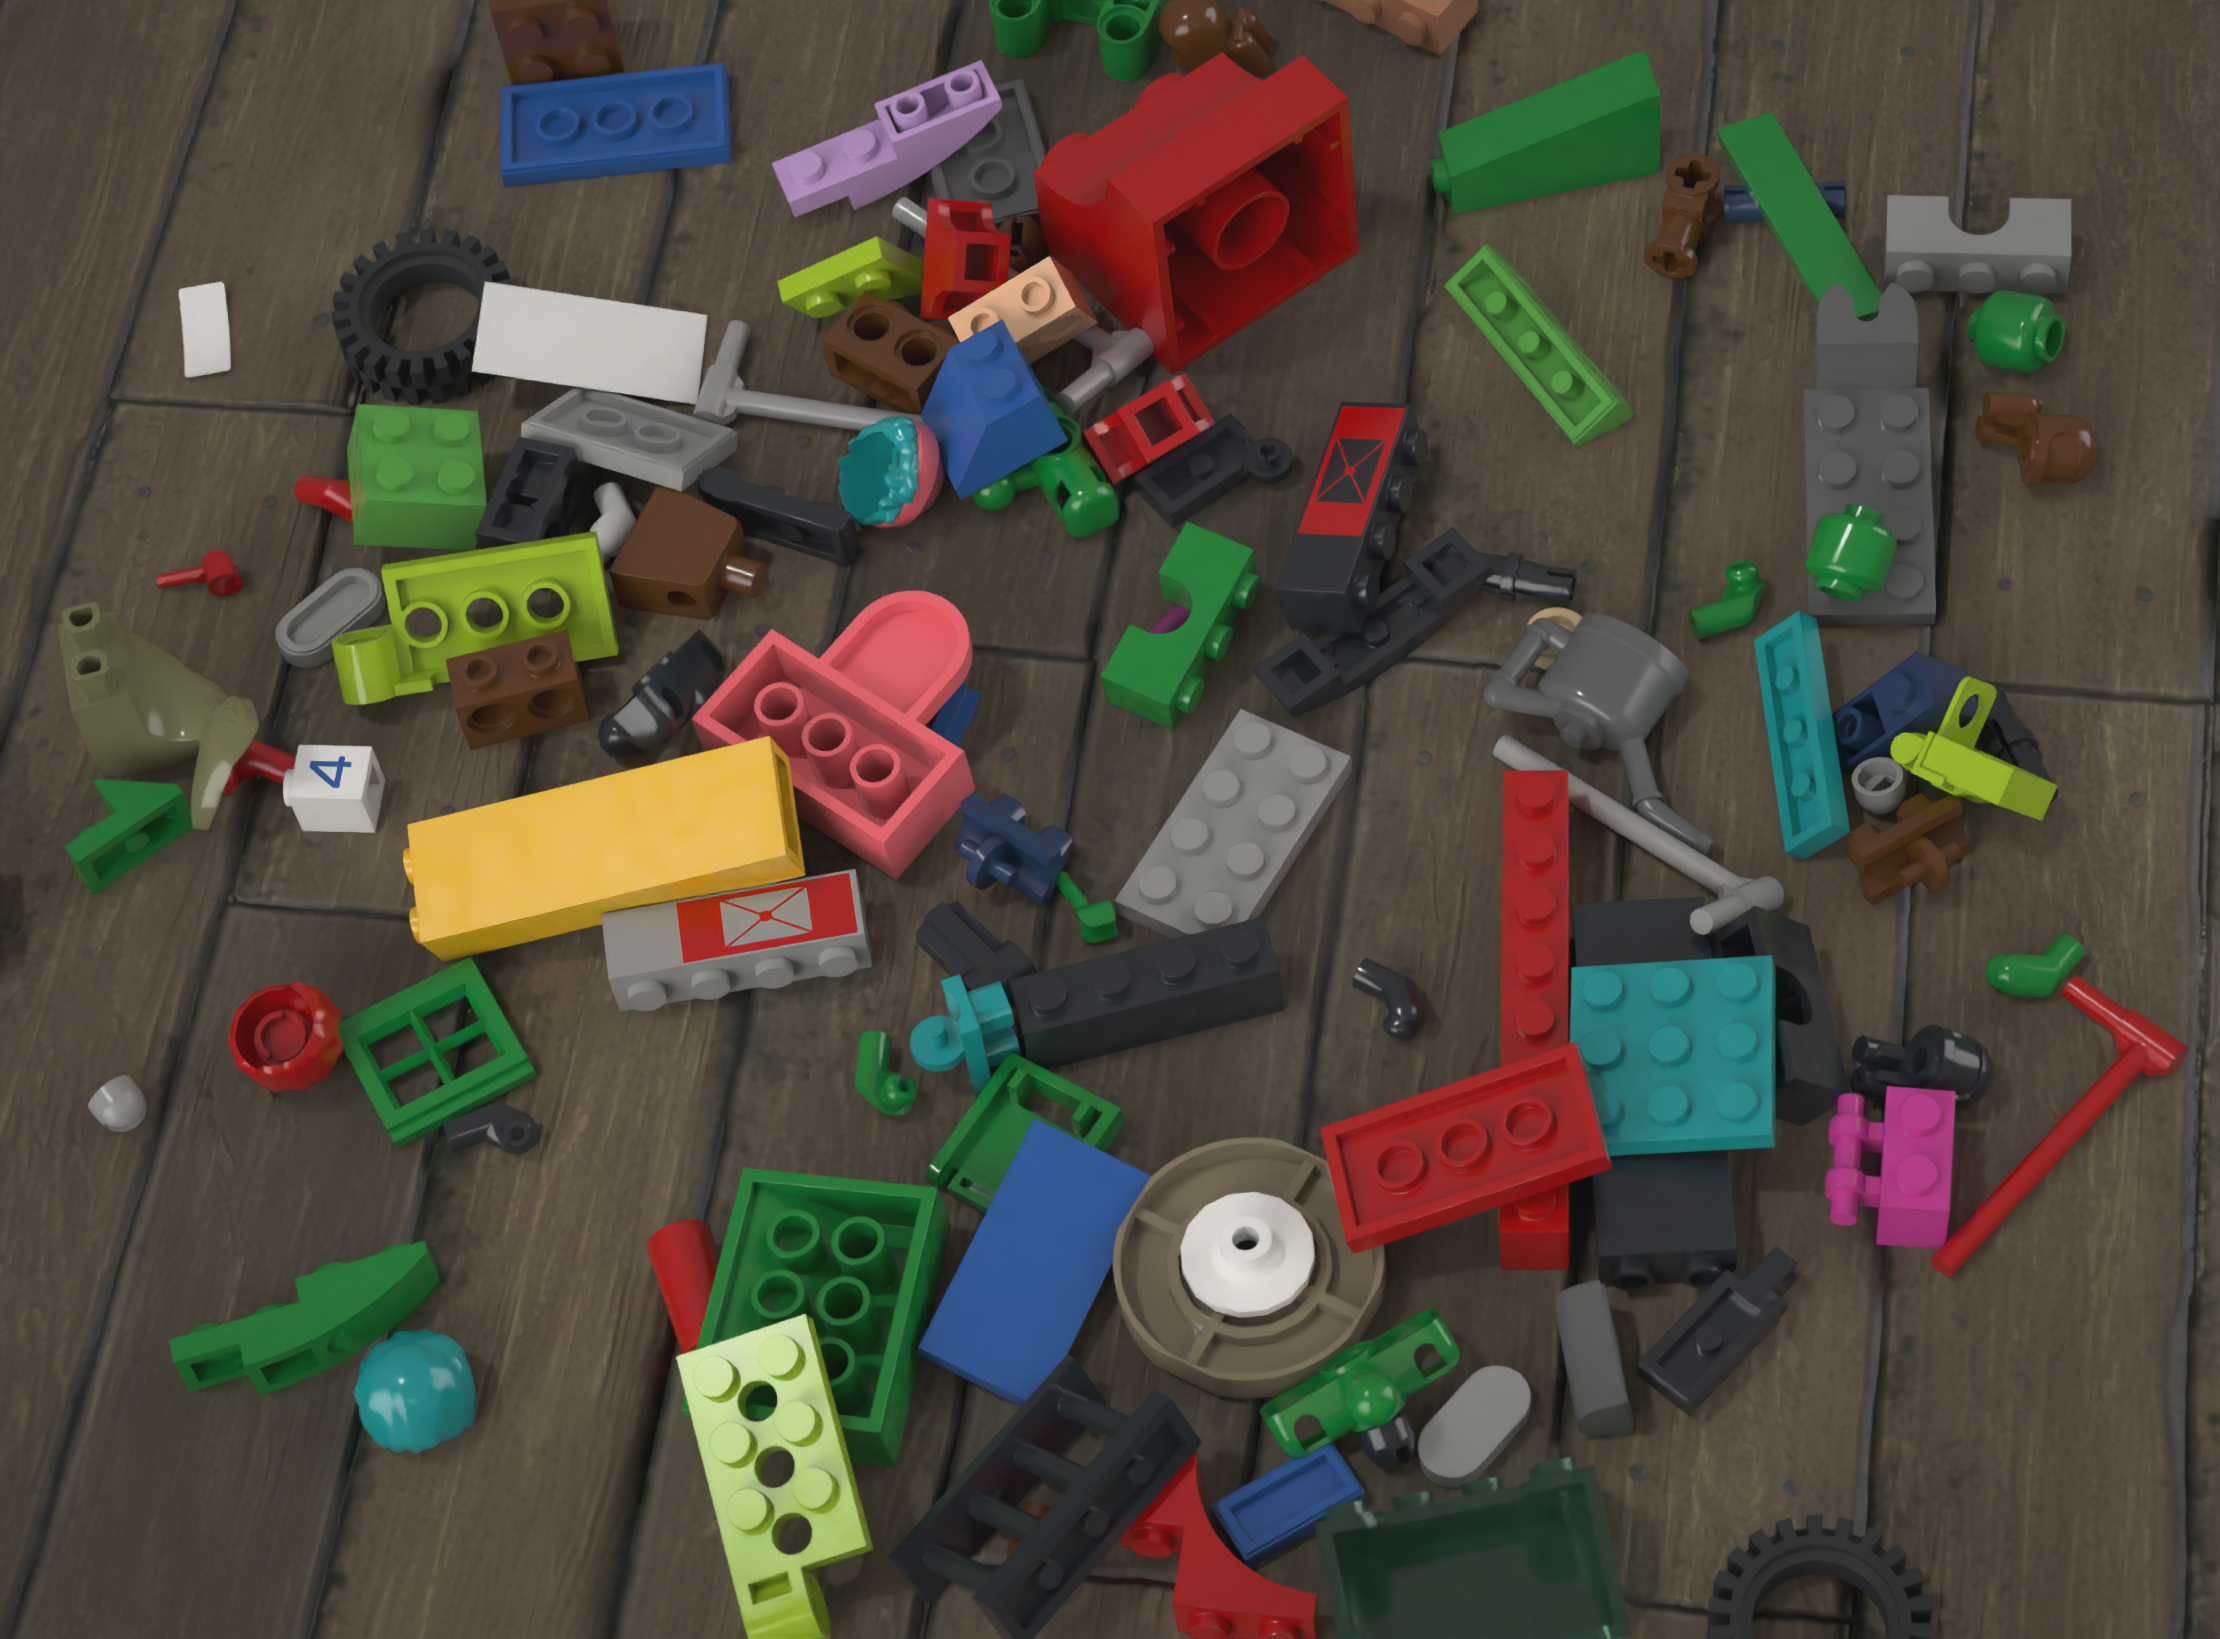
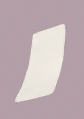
M216 282L180 289L178 293L183 329L185 377L190 378L230 370V334L224 283Z

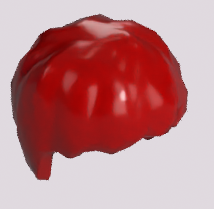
M301 981L268 986L263 990L253 992L246 1002L236 1009L233 1024L228 1033L229 1048L237 1068L242 1073L251 1077L258 1086L267 1088L272 1092L307 1091L310 1087L324 1081L331 1075L332 1069L336 1066L338 1059L342 1055L343 1041L340 1036L341 1012L331 1002L328 995L317 986L308 985Z

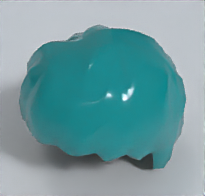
M426 1328L420 1331L396 1332L388 1340L372 1346L368 1357L360 1363L359 1379L353 1393L359 1407V1416L364 1429L382 1448H390L396 1453L410 1450L416 1454L459 1437L465 1429L471 1428L476 1418L477 1396L471 1367L464 1349L447 1335L432 1332Z

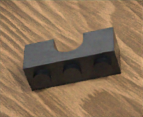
M1753 906L1708 936L1713 959L1772 955L1775 965V1118L1803 1127L1835 1107L1838 1097L1842 1094L1850 1093L1809 926Z

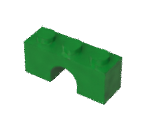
M1186 521L1158 573L1163 598L1190 612L1189 618L1178 629L1164 634L1150 633L1129 624L1101 675L1107 702L1170 730L1175 729L1183 712L1191 714L1197 707L1205 686V680L1202 677L1212 660L1219 662L1226 654L1233 636L1231 624L1240 608L1248 610L1251 607L1261 585V576L1257 574L1254 549Z

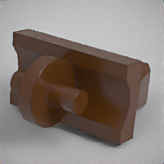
M1920 793L1901 804L1900 809L1896 813L1898 823L1883 832L1875 825L1867 823L1850 831L1845 839L1850 861L1858 870L1863 897L1874 906L1918 881H1921L1932 892H1939L1948 887L1951 883V878L1947 865L1971 852L1970 843L1961 823V816L1963 814L1962 803L1952 794L1934 802Z

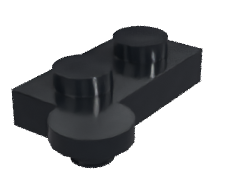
M1230 413L1134 477L1136 492L1174 529L1249 478L1263 484H1274L1284 480L1291 474L1293 469V455L1288 444L1279 439L1264 438L1253 442L1248 437L1247 429Z

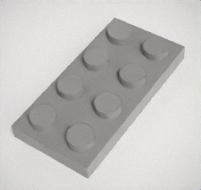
M1240 709L1115 899L1116 913L1171 939L1258 918L1352 772L1351 756Z

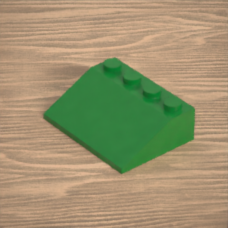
M743 1168L696 1350L804 1314L808 1315L814 1322L850 1462L895 1468L921 1358L916 1355V1351L928 1328L951 1229V1223L938 1188ZM762 1385L755 1388L748 1395L745 1410L751 1421H763L774 1413L778 1402L774 1387ZM685 1394L681 1411L684 1416L691 1417Z

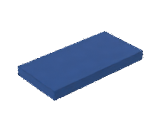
M726 63L501 87V177L505 188L732 163L729 74Z
M1034 1118L916 1351V1355L1022 1406L1068 1354L1113 1263V1250L1117 1231L1151 1175Z

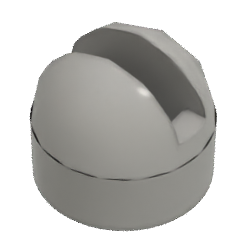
M1875 757L1862 762L1853 771L1852 785L1858 803L1864 809L1870 810L1874 814H1887L1897 809L1904 800L1906 791L1905 778L1902 767L1896 761L1886 757Z
M121 1075L104 1084L89 1101L88 1109L100 1124L111 1131L128 1132L137 1128L145 1117V1096L130 1076Z

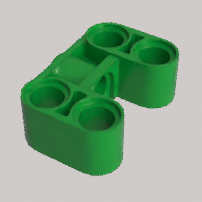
M989 0V9L995 44L1003 55L1018 59L1030 57L1039 52L1043 47L1054 22L1062 23L1063 19L1097 27L1101 64L1104 72L1110 78L1118 81H1132L1144 76L1155 60L1163 42V37L1159 31V18L1169 0Z

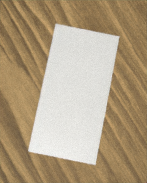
M485 282L472 371L696 405L699 395L708 315Z

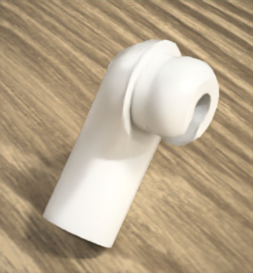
M615 482L600 486L594 493V500L601 513V517L592 525L590 532L597 531L603 564L609 561L611 556L617 557L637 522L621 485Z

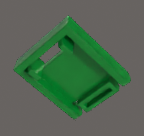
M1010 1051L929 1165L926 1172V1182L933 1187L941 1189L954 1173L955 1177L947 1186L948 1194L986 1214L1034 1118L1105 1152L1124 1125L1122 1110L1103 1098ZM1034 1091L1074 1112L1071 1117L1074 1133L1023 1108Z

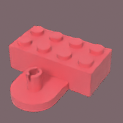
M901 591L874 601L852 621L819 659L771 629L691 718L704 752L770 736L789 757L797 816L895 880L901 876L960 808L961 801L971 795L976 789L964 750L926 727L927 723L956 692L967 677L973 660L972 640L966 621L960 611L945 598L925 591Z

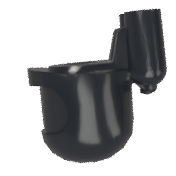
M1933 1024L1922 1028L1907 1047L1862 1035L1856 1039L1852 1048V1058L1855 1062L1860 1063V1066L1855 1069L1851 1076L1850 1087L1854 1093L1884 1103L1886 1101L1887 1086L1956 1091L1955 1110L1967 1109L1974 1106L1986 1095L1992 1080V1059L1988 1050L1977 1040Z

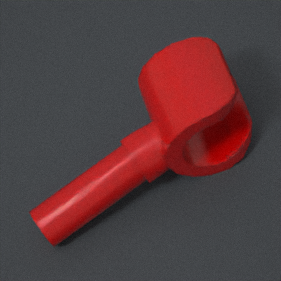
M212 550L203 557V565L156 575V584L159 589L207 582L211 594L227 597L236 594L243 587L239 567L233 565L231 556L222 550Z

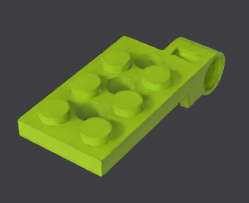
M597 531L384 564L381 574L392 624L350 631L335 637L331 641L343 702L351 705L376 703L395 696L433 691L435 684L450 682L446 659L563 630L568 631L577 662L616 656L619 651ZM541 588L552 589L562 597L564 609L554 617H541L531 609L529 596ZM478 598H490L500 605L503 619L492 627L479 626L469 616V604ZM419 607L429 608L439 615L442 629L433 636L424 637L417 635L409 627L407 615Z
M804 1314L676 1357L748 1639H830L831 1623L826 1602L819 1584L809 1571L873 1550L812 1318ZM771 1385L776 1390L778 1397L774 1413L763 1421H751L745 1410L748 1395L759 1386ZM777 1451H789L795 1462L793 1476L781 1487H768L762 1476V1468L766 1459ZM793 1518H807L812 1527V1538L809 1545L798 1554H786L780 1546L779 1535L782 1527Z

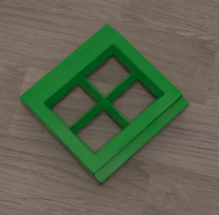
M471 957L341 1021L340 1036L343 1041V1051L396 1149L442 1126V1123L464 1115L537 1077L528 1057ZM467 997L480 1021L436 1043L423 1019ZM412 1025L425 1049L380 1070L368 1047ZM487 1033L500 1057L456 1079L443 1054ZM432 1061L444 1085L400 1107L388 1082Z

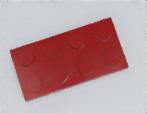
M1576 1042L1320 1128L1345 1241L1354 1254L1613 1168L1583 1055Z

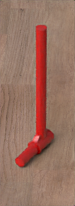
M2075 975L2064 987L2061 997L2112 1032L2115 1051L2119 1057L1931 1258L1933 1266L1944 1276L1952 1277L2141 1072L2148 1077L2171 1076L2186 1058L2189 1047L2135 1009L2127 1011L2081 977Z

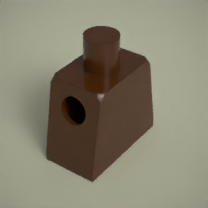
M657 485L609 569V574L618 604L621 607L709 620L716 617L729 591L757 598L765 586L768 568L763 562L747 558L748 548L742 525L735 517L683 491Z

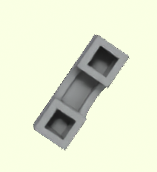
M1887 196L1884 290L1893 282L1900 284L1908 292L1957 291L1981 294L1999 290H2010L2034 295L2067 294L2071 263V199L2010 198L2006 224L1993 233L1974 235L1960 230L1952 223L1948 212L1949 196Z

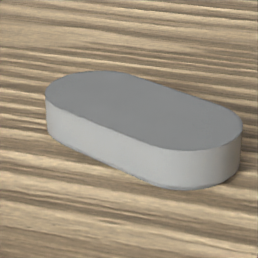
M362 568L342 570L334 574L283 616L277 625L275 636L285 660L294 666L302 668L319 666L334 656L331 645L332 639L341 634L368 628L382 615L386 605V597L379 579L371 571Z
M1493 1365L1481 1368L1463 1383L1431 1419L1419 1436L1418 1456L1422 1471L1432 1482L1447 1488H1459L1473 1483L1527 1423L1531 1413V1392L1524 1377L1517 1371L1505 1366Z

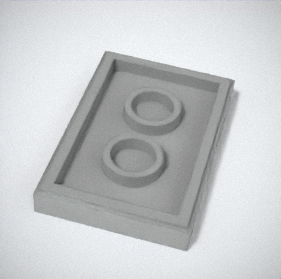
M574 387L524 421L521 428V437L575 448L577 458L580 461L682 492L699 479L698 475L703 473L702 470L705 471L708 467L713 468L715 465L717 466L736 452L738 432L728 427L612 392Z

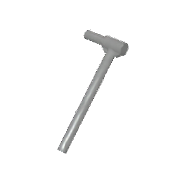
M902 197L895 204L892 216L923 238H926L927 211L908 198ZM1009 267L1008 281L1020 273ZM1094 325L1074 337L1073 339L1092 351L1091 368L1057 395L1058 405L1066 413H1074L1103 388L1114 386L1154 353V346L1146 332L1139 328H1132L1130 331H1114L1110 335L1097 325Z
M738 320L728 323L715 364L708 368L692 415L694 418L721 426L735 420L738 413L858 431L886 417L894 416L909 417L924 424L921 416L915 414L745 390L744 383L739 378L737 371L751 329L746 323Z
M1507 734L1498 740L1493 750V755L1517 771L1564 770ZM1568 772L1569 803L1718 894V901L1698 908L1691 913L1690 924L1696 933L1705 935L1722 928L1753 906L1772 912L1782 905L1784 890L1780 882L1775 878L1763 876L1754 880L1738 877Z

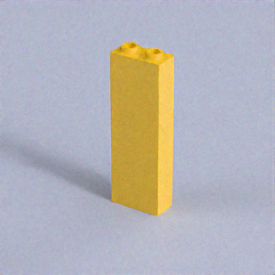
M770 736L408 824L410 848L404 849L403 852L405 872L410 883L414 885L416 906L412 907L409 913L412 933L419 944L425 946L443 962L601 925V914L762 886L805 876L789 757Z

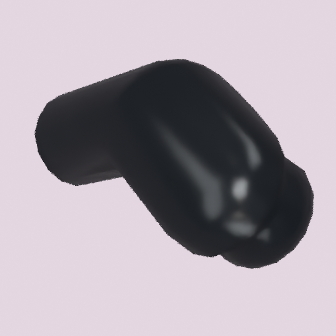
M1365 958L1355 972L1352 982L1353 987L1385 1002L1386 1008L1390 1010L1382 1023L1383 1029L1387 1034L1407 1042L1413 1040L1418 1033L1419 1024H1425L1428 1014L1418 985L1405 975Z

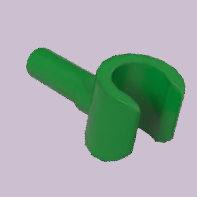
M1059 872L1056 885L1072 905L1085 943L1094 944L1119 937L1115 924L1116 917L1110 899L1089 905L1087 897L1082 894L1067 872Z

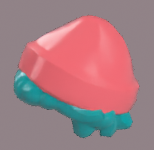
M905 416L886 417L875 424L863 428L858 437L849 441L848 448L850 454L841 457L838 462L841 470L839 472L841 483L838 485L841 504L846 512L852 513L854 522L861 525H874L879 528L906 526L920 513L932 506L945 481V473L936 436L925 424Z

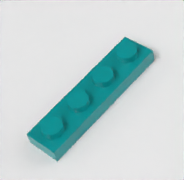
M1797 611L1756 638L1754 645L1785 854L1805 861L1849 834L1850 827L1817 619L1804 612Z

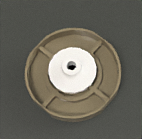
M1263 1137L1234 1138L1209 1143L1195 1148L1163 1166L1150 1177L1119 1227L1113 1250V1274L1121 1314L1128 1331L1142 1352L1158 1368L1217 1396L1232 1398H1262L1281 1395L1318 1373L1325 1362L1342 1350L1359 1343L1383 1301L1386 1284L1384 1245L1354 1254L1345 1241L1328 1161L1285 1141Z

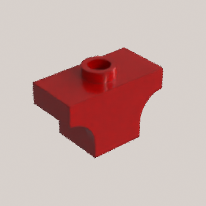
M928 198L920 318L949 320L948 317L1008 281L1011 234H1003L997 230L992 215V203Z
M1183 373L1170 381L1167 380L1119 408L1110 416L1083 431L1081 436L1084 444L1104 473L1107 483L1113 486L1180 447L1215 424L1187 374Z

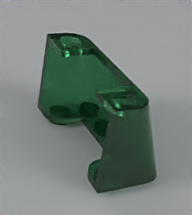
M1575 1457L1551 1460L1533 1465L1534 1469L1529 1471L1530 1480L1524 1481L1518 1486L1504 1488L1502 1478L1499 1476L1461 1484L1463 1497L1435 1502L1433 1491L1408 1494L1393 1498L1394 1511L1384 1513V1511L1369 1512L1367 1500H1357L1325 1508L1326 1512L1323 1513L1325 1521L1314 1523L1313 1535L1336 1638L1625 1639L1631 1637L1632 1631L1595 1465L1577 1469Z

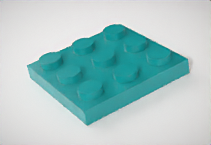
M1772 955L1572 967L1570 1043L1576 1042L1583 1055L1609 1156L1775 1147V965Z

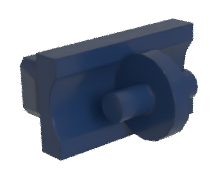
M974 793L962 800L960 811L963 814V822L955 839L954 849L959 851L960 856L970 861L966 872V880L979 890H985L999 880L1008 887H1014L1041 906L1053 898L1057 874L1070 860L1073 843L1071 835L1055 825L1045 827L1037 834L1025 827L1027 813L1023 809L1022 804L1006 793L989 803Z

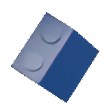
M1003 319L949 349L920 416L924 424L936 436L942 463L956 493L962 500L1067 442L1068 439L1029 361Z

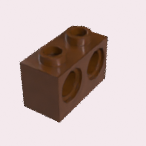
M866 290L822 338L831 376L898 412L921 415L949 349L960 343L955 334L941 325L932 326L911 315L900 303L894 300L885 301Z
M567 630L446 659L455 710L470 750L591 721L580 668Z

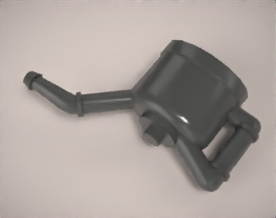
M1585 614L1572 632L1544 617L1538 618L1532 624L1527 625L1522 632L1523 637L1499 670L1491 674L1489 678L1490 683L1483 692L1485 703L1494 709L1553 718L1556 727L1561 732L1560 737L1573 748L1579 749L1583 747L1595 750L1601 747L1621 752L1634 797L1632 800L1633 809L1639 812L1642 818L1702 855L1707 856L1715 840L1707 831H1700L1664 804L1663 795L1657 789L1644 740L1671 701L1682 692L1689 682L1690 678L1685 666L1671 651L1648 634L1619 619L1603 614ZM1550 648L1559 653L1539 681L1537 690L1519 687V684L1543 650Z

